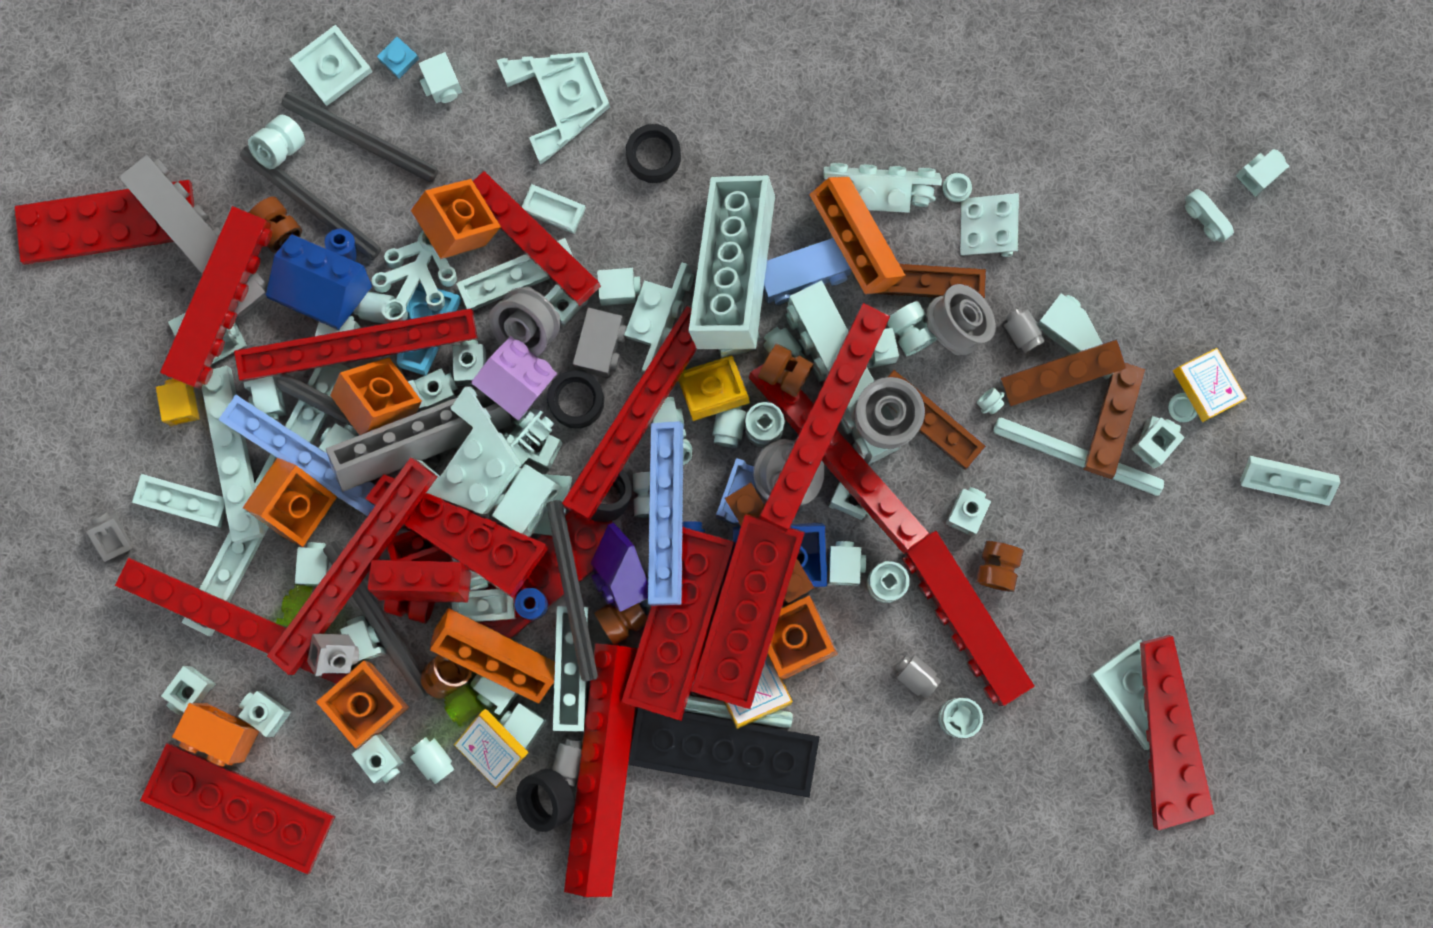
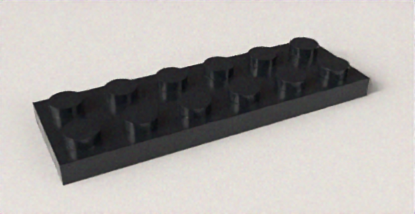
M638 708L628 765L810 798L820 736L747 724L737 729L731 720L684 712L682 721Z

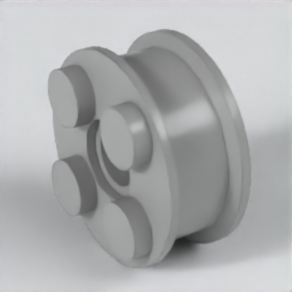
M962 284L951 286L946 290L944 296L935 298L928 307L927 327L929 331L935 335L945 348L955 355H968L975 351L979 344L988 342L994 336L996 324L993 312L986 300L969 286Z
M530 287L515 288L509 291L503 300L492 308L489 315L490 328L501 345L511 336L515 340L523 342L535 356L540 355L545 350L547 344L557 337L560 330L559 313L543 295Z
M893 377L881 378L870 383L859 396L854 411L855 425L860 435L871 445L882 449H894L910 442L920 430L925 416L924 402L917 389L907 381ZM885 406L893 407L897 411V418L895 420H886L881 414V409Z
M778 439L772 441L760 451L756 458L753 469L754 483L758 492L765 500L768 499L795 443L793 440ZM822 461L800 507L811 502L823 485L824 463Z

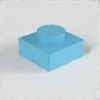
M398 37L377 56L378 60L398 79L419 60L418 55Z

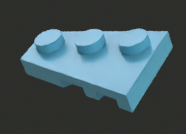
M419 283L406 307L408 312L407 320L457 311L461 303L460 295L437 288L444 296L445 306L441 310L433 311L428 307L426 292L422 283ZM434 298L431 300L432 303H437L440 301L439 298ZM440 346L398 353L397 364L399 368L426 376Z

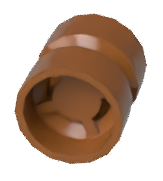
M275 196L260 201L248 212L267 220L272 225L270 228L272 230V237L267 247L273 253H277L291 234L300 237L302 234L300 225L292 216H286L287 209Z
M777 343L768 355L758 378L771 385L778 383L782 391L796 397L808 378L814 363L800 355L795 358L792 357L791 350Z
M986 541L982 554L985 564L979 566L976 583L1001 591L1014 592L1018 578L1014 571L1021 566L1024 550L1005 543Z
M639 603L621 612L615 605L612 606L610 604L594 612L613 645H617L628 638L630 630L637 632L645 627L647 616Z
M438 654L423 669L421 683L424 690L430 696L438 699L448 698L469 680L472 671Z

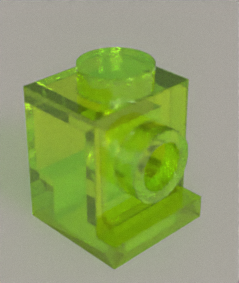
M294 584V589H290L289 595H285L282 601L281 611L284 613L283 619L277 618L276 624L289 626L312 594L313 587Z
M464 685L444 698L445 711L450 719L456 722L459 727L476 718L485 709L476 698L477 696L470 685Z

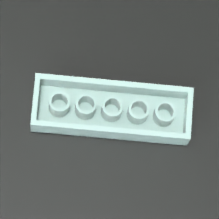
M768 175L711 177L689 324V333L697 349H756L775 194Z
M820 281L789 296L788 307H786L788 313L785 314L791 329L797 328L801 339L798 341L803 348L804 354L806 356L811 355L815 364L812 369L819 382L825 381L848 333V329L823 281ZM866 367L840 424L846 434H852L855 440V444L852 445L853 448L869 465L899 450L901 447L894 449L875 447L868 443L856 428L854 420L856 403L862 391L870 383L874 382ZM888 406L881 409L882 416L886 420H894Z

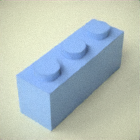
M834 238L767 260L763 292L767 303L775 301L776 305L783 304L789 301V296L817 282L823 281L824 284L830 282L832 286L843 283L848 279L847 276L851 274L852 270Z

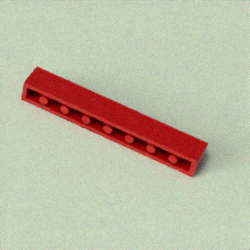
M595 643L594 660L598 677L590 682L564 892L583 897H612L635 706L621 701L638 648Z

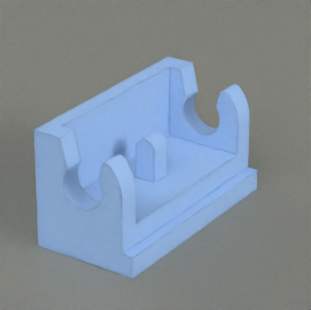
M736 458L716 514L717 519L740 527L741 525L726 502L725 497L750 482L758 491L753 478L754 466L746 464L744 460Z

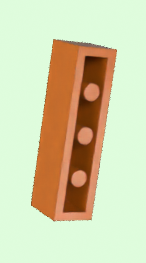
M829 177L809 194L865 294L886 292L906 276L850 177Z
M450 608L447 609L433 631L430 651L538 704L554 683L555 661Z

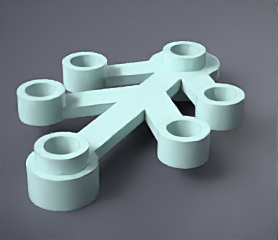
M424 231L420 233L417 242L399 249L392 248L387 250L384 255L385 262L389 268L394 270L386 273L379 272L372 277L373 287L379 293L387 292L391 288L392 283L407 278L397 298L387 301L382 307V314L387 323L407 320L408 312L406 307L420 281L426 292L428 307L433 311H438L445 306L444 296L442 292L437 290L427 267L432 257L439 268L438 277L440 283L443 286L450 287L457 282L455 269L450 267L446 258L440 259L432 245H428L430 241ZM419 254L415 262L402 266L403 259ZM393 256L399 257V258H398L397 260H395V261H390V260H389V259H390L391 257H393ZM446 274H451V275H452L451 278H448V279H444V278H443V276L446 275ZM380 280L386 281L383 285L377 284ZM434 298L440 299V301L437 303L431 302V300ZM395 313H400L397 317H391Z

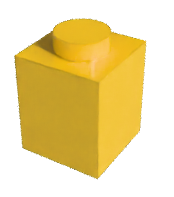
M169 379L165 381V385L156 387L162 422L169 426L200 420L193 386L176 379Z

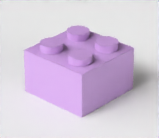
M510 336L487 360L471 383L519 421L557 373L548 362L539 359L530 352L523 342L515 340Z

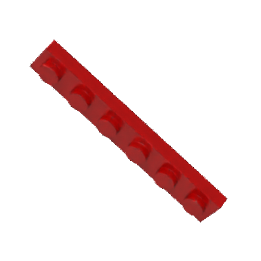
M485 171L473 180L476 188L500 224V229L576 304L581 306L601 287L599 281Z

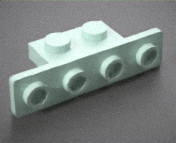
M831 163L830 167H824L823 171L824 179L829 177H850L867 209L872 211L910 213L912 184L941 185L942 183L940 173H935L936 170L932 168H918V172L906 171V168L901 166H890L889 170H878L875 165L864 164L860 165L859 168H848V165L844 163Z
M681 263L672 289L644 280L624 334L628 339L650 345L642 368L643 374L671 332L675 318H679L682 314L684 293L691 289L694 279L692 270L686 263Z

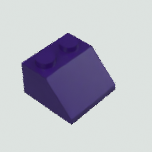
M613 522L607 526L591 561L595 573L591 575V579L596 590L602 592L607 604L613 603L621 612L648 599V581L634 545Z

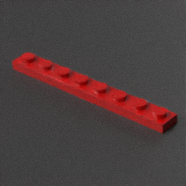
M865 303L861 305L758 517L759 519L785 532L789 530L890 316Z
M686 306L565 497L562 505L567 510L587 521L591 520L693 357L697 348L689 333L692 308Z
M465 309L235 350L234 354L239 380L246 381L477 340L478 336L473 310Z
M762 364L750 372L749 379L770 403L780 408L784 419L799 435L814 403L802 390H800L796 397H793L782 391L780 384L771 385L758 378L764 365ZM836 429L822 462L903 554L907 553L926 539L929 532Z
M410 457L268 653L267 657L288 675H295L308 657L312 634H324L370 571L371 560L379 559L438 476L416 459Z
M132 558L127 559L115 584L116 587L267 654L287 629V627ZM307 657L300 668L314 674L307 662ZM322 673V676L319 677L337 684L347 673Z

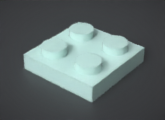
M336 25L290 58L291 63L326 106L373 72Z

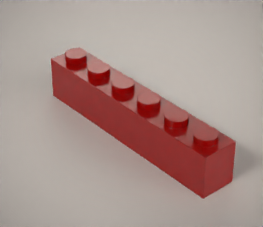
M234 206L231 207L162 366L161 374L200 390L203 384H208L213 373V368H210L215 357L221 355L224 349L225 341L222 339L227 329L230 330L236 321L237 313L234 311L239 301L243 302L248 293L249 286L246 284L250 274L254 275L260 265L261 258L258 257L260 251L271 240L272 230L270 228L272 225L267 220Z
M932 532L926 539L905 553V557L902 558L905 567L910 574L915 572L921 581L918 584L920 591L927 600L932 598L936 604L937 609L934 612L943 626L948 624L954 633L950 636L951 640L960 652L964 650L968 655L970 661L967 662V665L976 678L981 676L985 682L986 687L983 690L991 703L997 702L999 706H1005L1034 688L1033 682L938 532Z

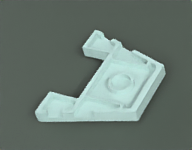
M587 52L550 55V57L533 58V56L522 57L519 60H508V58L497 60L507 87L532 77L537 78L557 125L529 137L540 164L547 161L610 108L608 99Z
M465 386L450 409L473 427L472 431L441 476L423 461H417L438 476L426 492L427 494L434 495L480 514H488L521 467V463L502 433H498L491 422L490 414L476 398L478 395L474 389Z

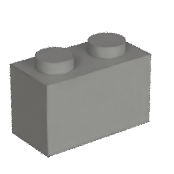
M592 308L587 309L573 361L575 370H582L607 378L610 377L611 370H617L620 354H617L616 350L619 342L624 343V334L627 326L623 325V316Z

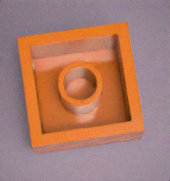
M472 179L425 190L411 209V212L440 259L486 246L501 228Z
M389 357L340 372L330 394L359 435L416 414L422 402Z
M277 458L249 497L243 509L283 538L304 547L337 496L297 465Z
M810 596L781 608L768 654L778 676L782 680L838 655Z
M362 661L316 701L355 749L360 748L373 736L380 734L410 708L370 661Z
M189 703L172 738L181 741L179 747L192 753H197V751L208 754V761L224 767L225 764L232 766L233 763L245 761L259 731L247 722L207 703Z

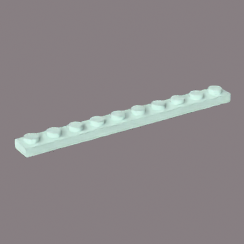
M342 364L315 368L307 385L330 396L339 373L350 370V368ZM299 400L285 427L313 444L328 414ZM270 454L255 482V488L277 459L274 455ZM263 523L264 532L266 534L269 527ZM229 532L199 589L230 602L264 536L236 544L232 542ZM186 617L182 621L183 624L207 636H212L215 631Z

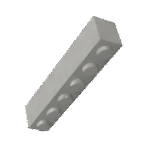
M145 155L120 175L119 178L203 274L221 230L218 227L212 230L205 222L209 219V216L198 204L192 207L186 200L190 194L178 181L173 184L166 175L170 171L159 158L153 161L148 155ZM257 272L254 275L250 274L246 284L249 286L248 293L243 302H238L235 313L241 318L267 298L264 289L268 285Z
M475 390L478 395L476 398L481 406L486 408L490 414V420L497 431L510 426V414L481 390ZM457 398L326 448L332 471L342 492L379 478L383 474L386 475L403 468L410 457L422 461L462 445L473 427L450 409Z

